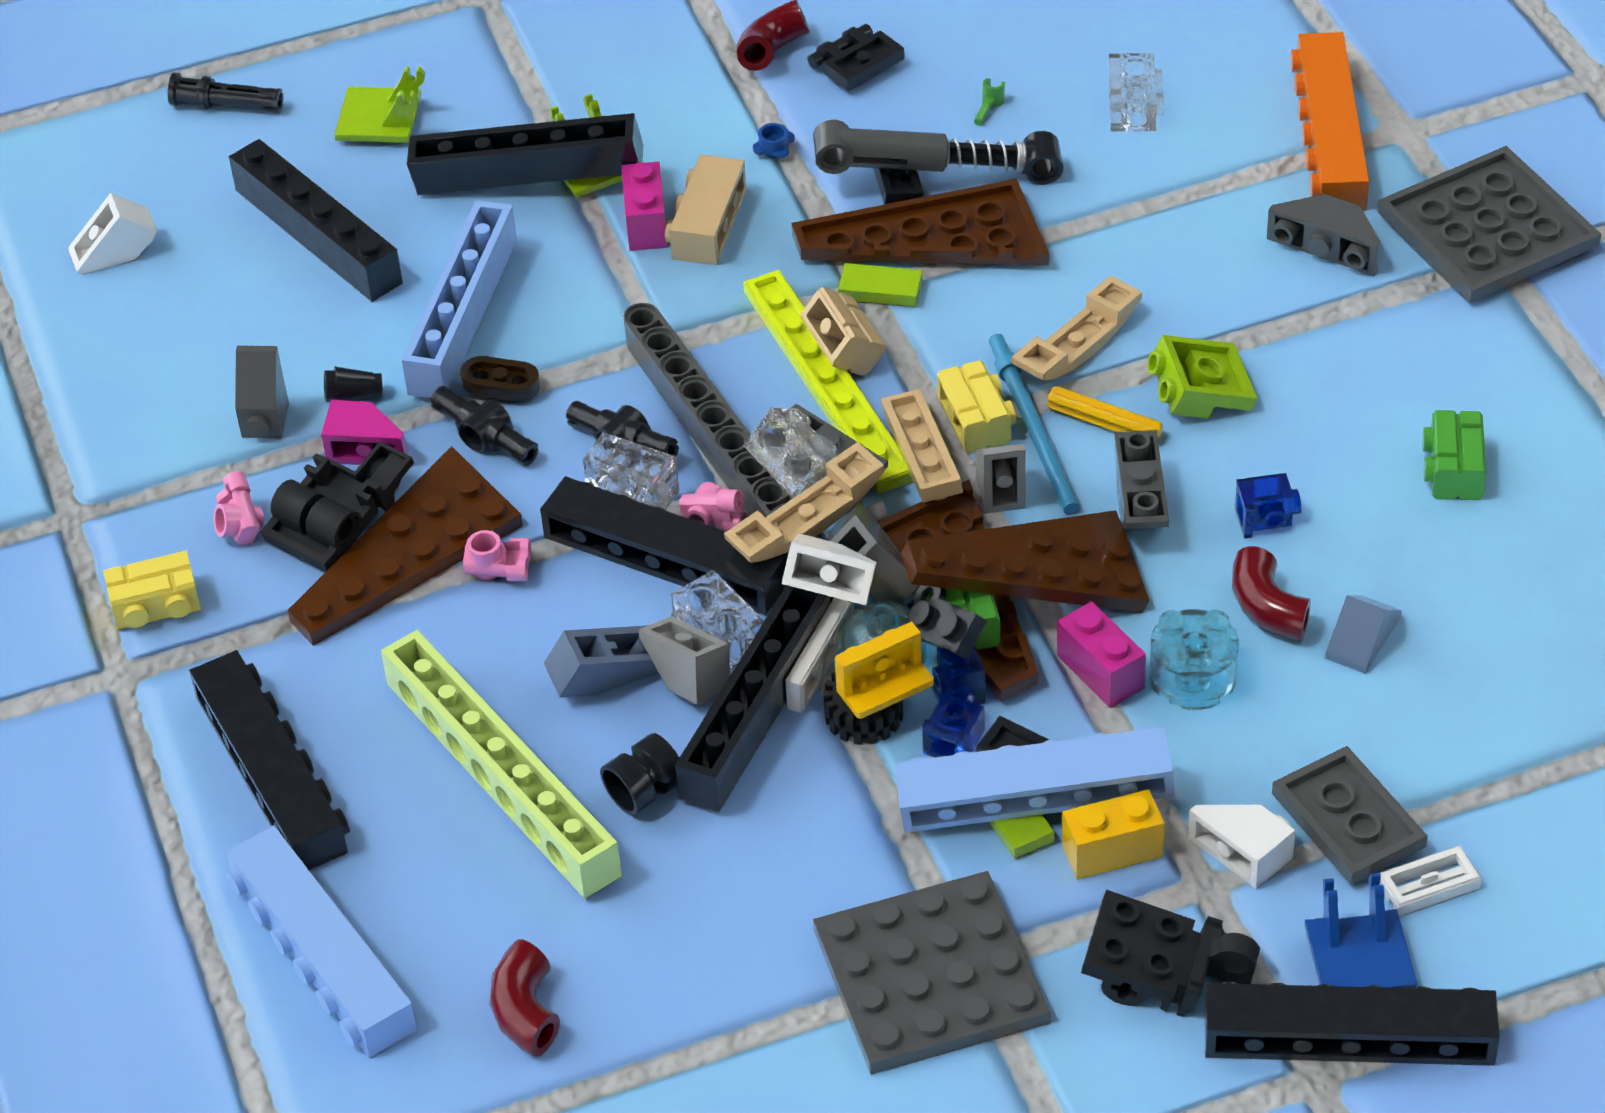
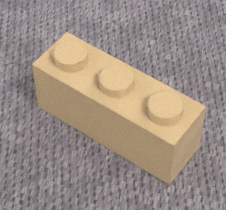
M700 154L695 168L689 169L687 173L684 194H679L677 197L675 217L673 220L669 219L666 225L665 241L670 243L672 259L710 265L718 264L747 190L745 160Z

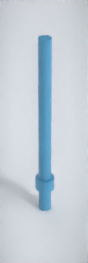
M994 334L989 338L988 342L996 358L994 366L1000 379L1006 381L1063 512L1066 515L1075 514L1079 510V504L1021 377L1022 369L1011 363V357L1014 353L1010 352L1002 334Z

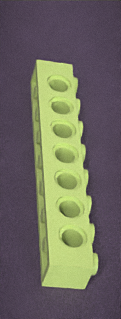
M418 630L381 650L387 685L584 899L622 877L618 842Z

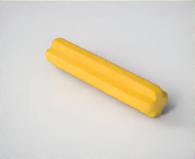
M1054 386L1048 395L1047 406L1050 409L1114 432L1156 430L1158 440L1162 435L1163 424L1155 419L1060 386Z

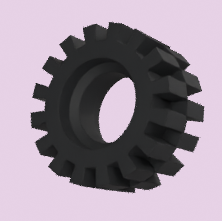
M835 672L831 674L832 681L827 679L825 691H823L826 725H830V731L834 735L840 732V740L847 742L850 736L854 737V744L862 745V738H868L870 745L877 743V735L886 740L890 737V729L894 732L899 729V721H903V700L867 717L858 719L836 691Z

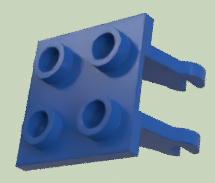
M1380 873L1369 874V915L1340 919L1338 915L1337 890H1334V878L1323 879V918L1308 919L1304 923L1319 984L1347 987H1365L1369 985L1386 988L1418 987L1397 909L1385 910L1384 885L1380 884Z

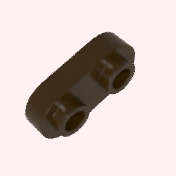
M476 356L464 362L460 369L462 386L465 391L473 395L511 401H525L534 397L540 390L538 369L528 362Z

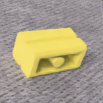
M981 360L963 364L961 368L955 366L940 370L937 374L938 399L964 451L969 454L976 452V449L1009 443L1011 440V425L1016 424V415L1011 401H1003L1001 398L1002 387L997 374H989Z
M187 550L103 570L117 630L128 627L139 628L149 622L170 617L181 618L191 612L201 610Z

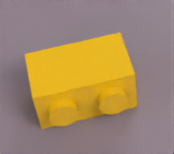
M1147 789L1062 811V847L1077 880L1163 858L1165 823L1150 790Z

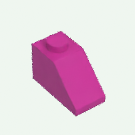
M331 400L321 433L325 457L339 464L361 465L379 441L407 454L403 432L372 402Z

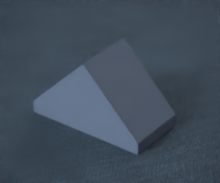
M1346 595L1326 651L1325 659L1366 674L1399 621L1402 610L1362 595Z

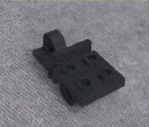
M379 441L356 471H353L316 453L312 458L317 467L315 468L307 464L304 467L307 476L301 483L290 479L283 482L275 491L271 501L273 517L260 531L264 540L326 572L352 546L378 514L377 508L380 507L386 512L395 503L394 493L402 477L414 464L411 456Z
M1106 889L1081 973L1102 980L1101 989L1103 993L1116 1003L1136 1006L1144 1003L1149 996L1162 1001L1161 1010L1168 1011L1171 1002L1179 1004L1176 1015L1183 1017L1186 1010L1194 1011L1201 996L1206 976L1223 982L1231 981L1239 984H1251L1260 947L1254 939L1247 935L1225 933L1222 927L1223 920L1207 916L1201 932L1193 930L1194 919Z

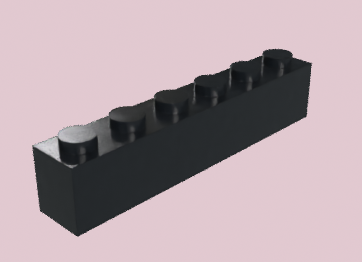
M635 113L414 135L409 138L406 164L417 195L622 175L621 165L643 162L644 144Z
M257 139L228 156L235 190L371 302L403 284L397 248L261 139Z
M565 476L540 508L543 533L546 539L765 616L786 587V585L782 584V579L788 558L787 552L771 559L750 563L725 539L724 533L726 531L706 525L698 520H691L668 512L663 508L630 499L628 496L598 488L588 482H581Z
M786 585L676 762L679 799L720 812L786 703L785 680L828 609L830 596Z
M235 650L190 669L189 672L197 701L269 825L275 826L308 870L347 854L348 850L344 835L350 833L348 822L340 808L333 810L329 803H332V799L322 778L315 780L312 776L314 768L306 750L303 748L297 751L294 746L297 741L287 720L280 722L278 719L279 710L270 691L263 693L260 689L262 681L253 663L246 665L238 650Z
M1231 981L1206 983L1205 1058L1495 1066L1500 1038L1496 990H1479L1476 988L1431 989L1424 986L1386 988L1377 985L1347 987L1330 984H1320L1317 986L1286 985L1283 983L1239 984Z

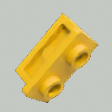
M912 621L896 629H890L863 644L850 647L843 653L835 656L836 691L858 719L867 717L934 685V677L922 663L921 632Z

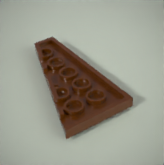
M1017 178L791 223L792 236L801 260L1049 265V252Z
M451 446L288 609L290 622L314 646L462 561L467 540L472 534L482 530H489L502 538L523 526L522 515Z
M970 479L962 482L963 493L948 496L943 500L920 502L878 522L900 552H902L908 540L985 529L980 507L977 506L973 496ZM993 594L1000 618V643L996 647L984 649L973 647L966 661L1002 702L1038 684V671L1025 634L1022 633L1013 601L1010 600L1009 596Z
M1116 510L908 540L901 552L910 584L1083 606L1092 601L1099 608L1140 613L1144 612L1150 602Z

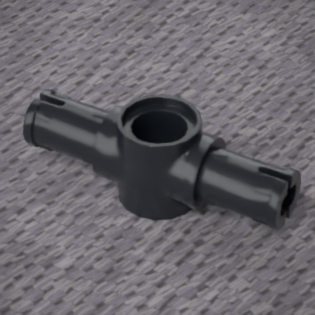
M440 386L433 393L431 408L455 421L461 440L471 450L482 452L487 447L495 452L501 450L523 466L530 465L537 457L538 444L513 430V424H511L508 412L497 401L487 399L482 404L474 400L467 401L446 386Z
M577 400L572 402L567 409L566 419H569L567 421L568 425L593 433L601 450L612 458L621 459L628 452L635 455L643 453L666 464H670L678 454L679 446L676 445L678 441L675 438L652 431L644 415L632 406H621L616 412L609 409L601 411Z

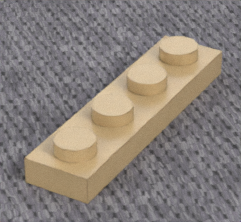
M916 389L881 398L883 414L922 503L932 500H943L948 496L963 493L959 473L921 390Z

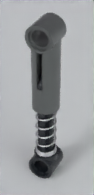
M835 119L821 122L813 132L816 165L820 170L829 174L842 173L850 167L943 172L949 164H959V168H962V164L974 165L975 170L977 165L989 166L990 170H992L993 166H1003L1006 171L1008 167H1012L1016 172L1021 171L1022 174H1026L1031 182L1045 185L1055 182L1063 173L1059 140L1056 135L1048 131H1035L1024 138L1022 142L1014 141L1011 145H1004L1001 140L996 144H989L985 139L980 144L973 143L971 139H968L965 143H960L956 138L951 139L949 142L945 133L849 128L846 123Z

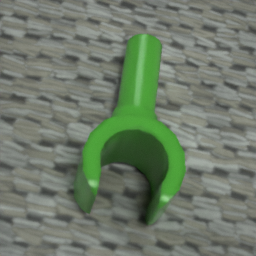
M991 78L983 80L982 106L974 119L976 125L981 126L992 107L1000 106L1004 103V81H1002L1000 86L991 87Z

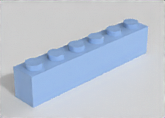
M475 200L402 358L407 395L431 398L440 386H446L451 390L517 242L512 205Z
M1165 726L1157 728L1140 727L1133 731L1113 734L1096 733L1088 737L1069 740L1051 739L1043 743L1024 746L1007 745L995 750L973 753L963 751L951 756L927 759L919 757L906 762L895 763L899 806L905 833L1057 813L1147 789L1150 790L1153 799L1175 797L1173 769Z
M274 825L226 851L230 870L226 871V877L232 889L238 896L244 893L249 899L248 906L256 921L260 925L267 923L272 929L270 930L271 937L281 954L284 955L289 952L294 958L293 965L305 985L312 982L316 987V996L324 1011L328 1015L335 1013L341 1020L339 1021L341 1031L351 1046L359 1044L370 1059L418 1031L412 1002Z

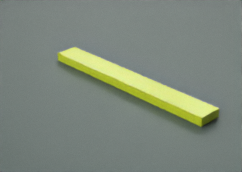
M780 270L744 281V293L831 425L888 461V468L885 469L878 481L873 485L876 493L880 494L913 482L896 442L848 371L831 365L801 319V312L805 307Z

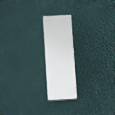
M833 598L785 680L787 708L789 710L799 713L805 711L855 624L854 602Z

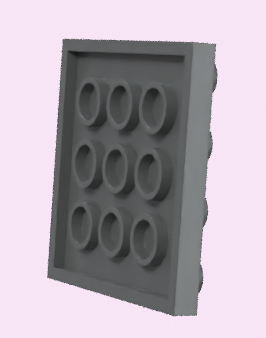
M1507 146L1378 200L1377 212L1470 303L1600 246L1601 233Z
M988 871L813 919L814 933L870 1075L1050 1024V1010Z

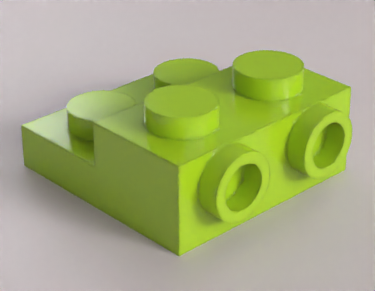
M1162 335L1155 350L1149 354L1147 369L1149 374L1157 375L1159 380V400L1162 403H1168L1170 411L1174 415L1209 418L1214 407L1251 411L1258 399L1235 343Z

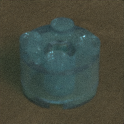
M1199 609L1169 610L1160 615L1159 622L1151 634L1149 667L1150 684L1158 696L1159 692L1170 698L1171 705L1181 709L1202 710L1219 704L1221 697L1228 692L1229 695L1233 692L1237 683L1239 638L1236 630L1229 623L1228 615L1220 610L1206 611Z

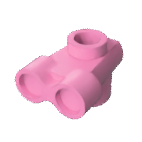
M236 471L224 477L225 489L216 496L218 504L214 510V528L219 537H234L237 544L248 545L255 541L258 532L262 530L264 516L260 506H253L250 497L251 490L245 474Z
M712 482L702 483L695 493L683 494L679 501V508L683 517L701 521L706 525L723 529V531H728L748 517L747 512L743 509L744 498L741 490L723 489Z
M482 530L472 534L465 546L463 558L464 573L477 575L479 579L485 581L493 580L497 577H507V581H527L529 561L531 560V539L510 538L508 542H501L500 537L493 531Z

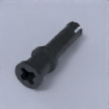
M175 72L171 74L168 82L167 97L169 104L172 106H178L179 103L199 105L201 109L212 108L213 105H223L280 112L283 106V92L281 88L225 84L215 82L210 76H203L201 79L187 78Z

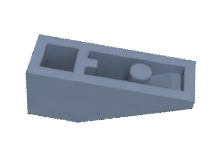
M648 625L564 630L544 661L546 670L559 697L597 695L659 673L639 638V629Z

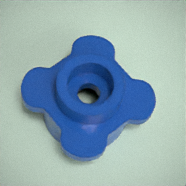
M766 124L758 131V142L753 144V152L757 155L765 154L771 158H784L789 155L788 147L790 143L795 141V135L782 124Z

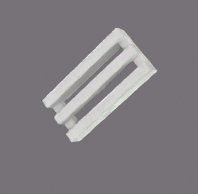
M1461 846L1380 872V884L1384 885L1385 899L1388 904L1393 903V909H1397L1399 917L1479 890L1482 881ZM1456 864H1459V865H1460V866H1458V867H1455V868H1452V869H1449V870H1446V871H1443V872H1440V873L1437 872L1438 870H1441V869H1444V868H1447V867H1450V866H1453V865H1456ZM1421 876V879H1420V880H1417V881H1414V882H1411V883H1408V884H1405V885L1396 887L1397 884H1400V883H1403V882H1406V881H1409V880H1412V879H1415V878H1418V877Z

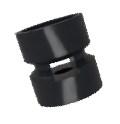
M650 733L631 746L632 755L622 753L603 765L600 770L601 780L609 796L619 808L629 815H635L653 803L656 799V793L663 795L677 786L675 764L679 756L673 747L656 733Z

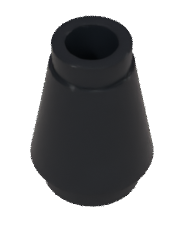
M334 366V370H324L325 403L331 402V400L363 401L373 399L374 397H382L383 384L381 373Z

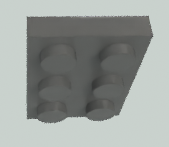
M1348 746L1274 781L1272 784V795L1350 885L1427 846L1428 835Z

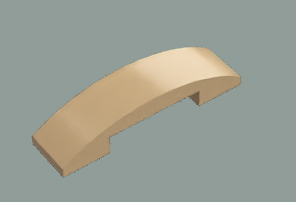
M1110 275L1086 295V307L1045 341L1037 336L1011 357V363L1043 381L1056 379L1068 374L1093 357L1119 331L1141 301L1143 292Z
M857 442L825 464L827 476L767 517H764L757 510L726 531L724 537L750 563L782 555L789 551L791 542L799 533L815 537L844 516L878 481L885 471L884 465Z

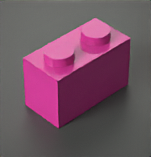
M660 161L621 165L629 251L667 248Z
M1092 601L1057 620V656L1109 708L1145 689L1146 653Z

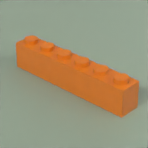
M1344 33L1298 34L1297 49H1291L1290 65L1291 72H1298L1294 75L1295 96L1302 97L1298 99L1299 121L1306 122L1302 123L1303 146L1310 147L1306 148V169L1314 173L1310 174V195L1312 197L1326 194L1359 205L1363 211H1367L1369 177Z

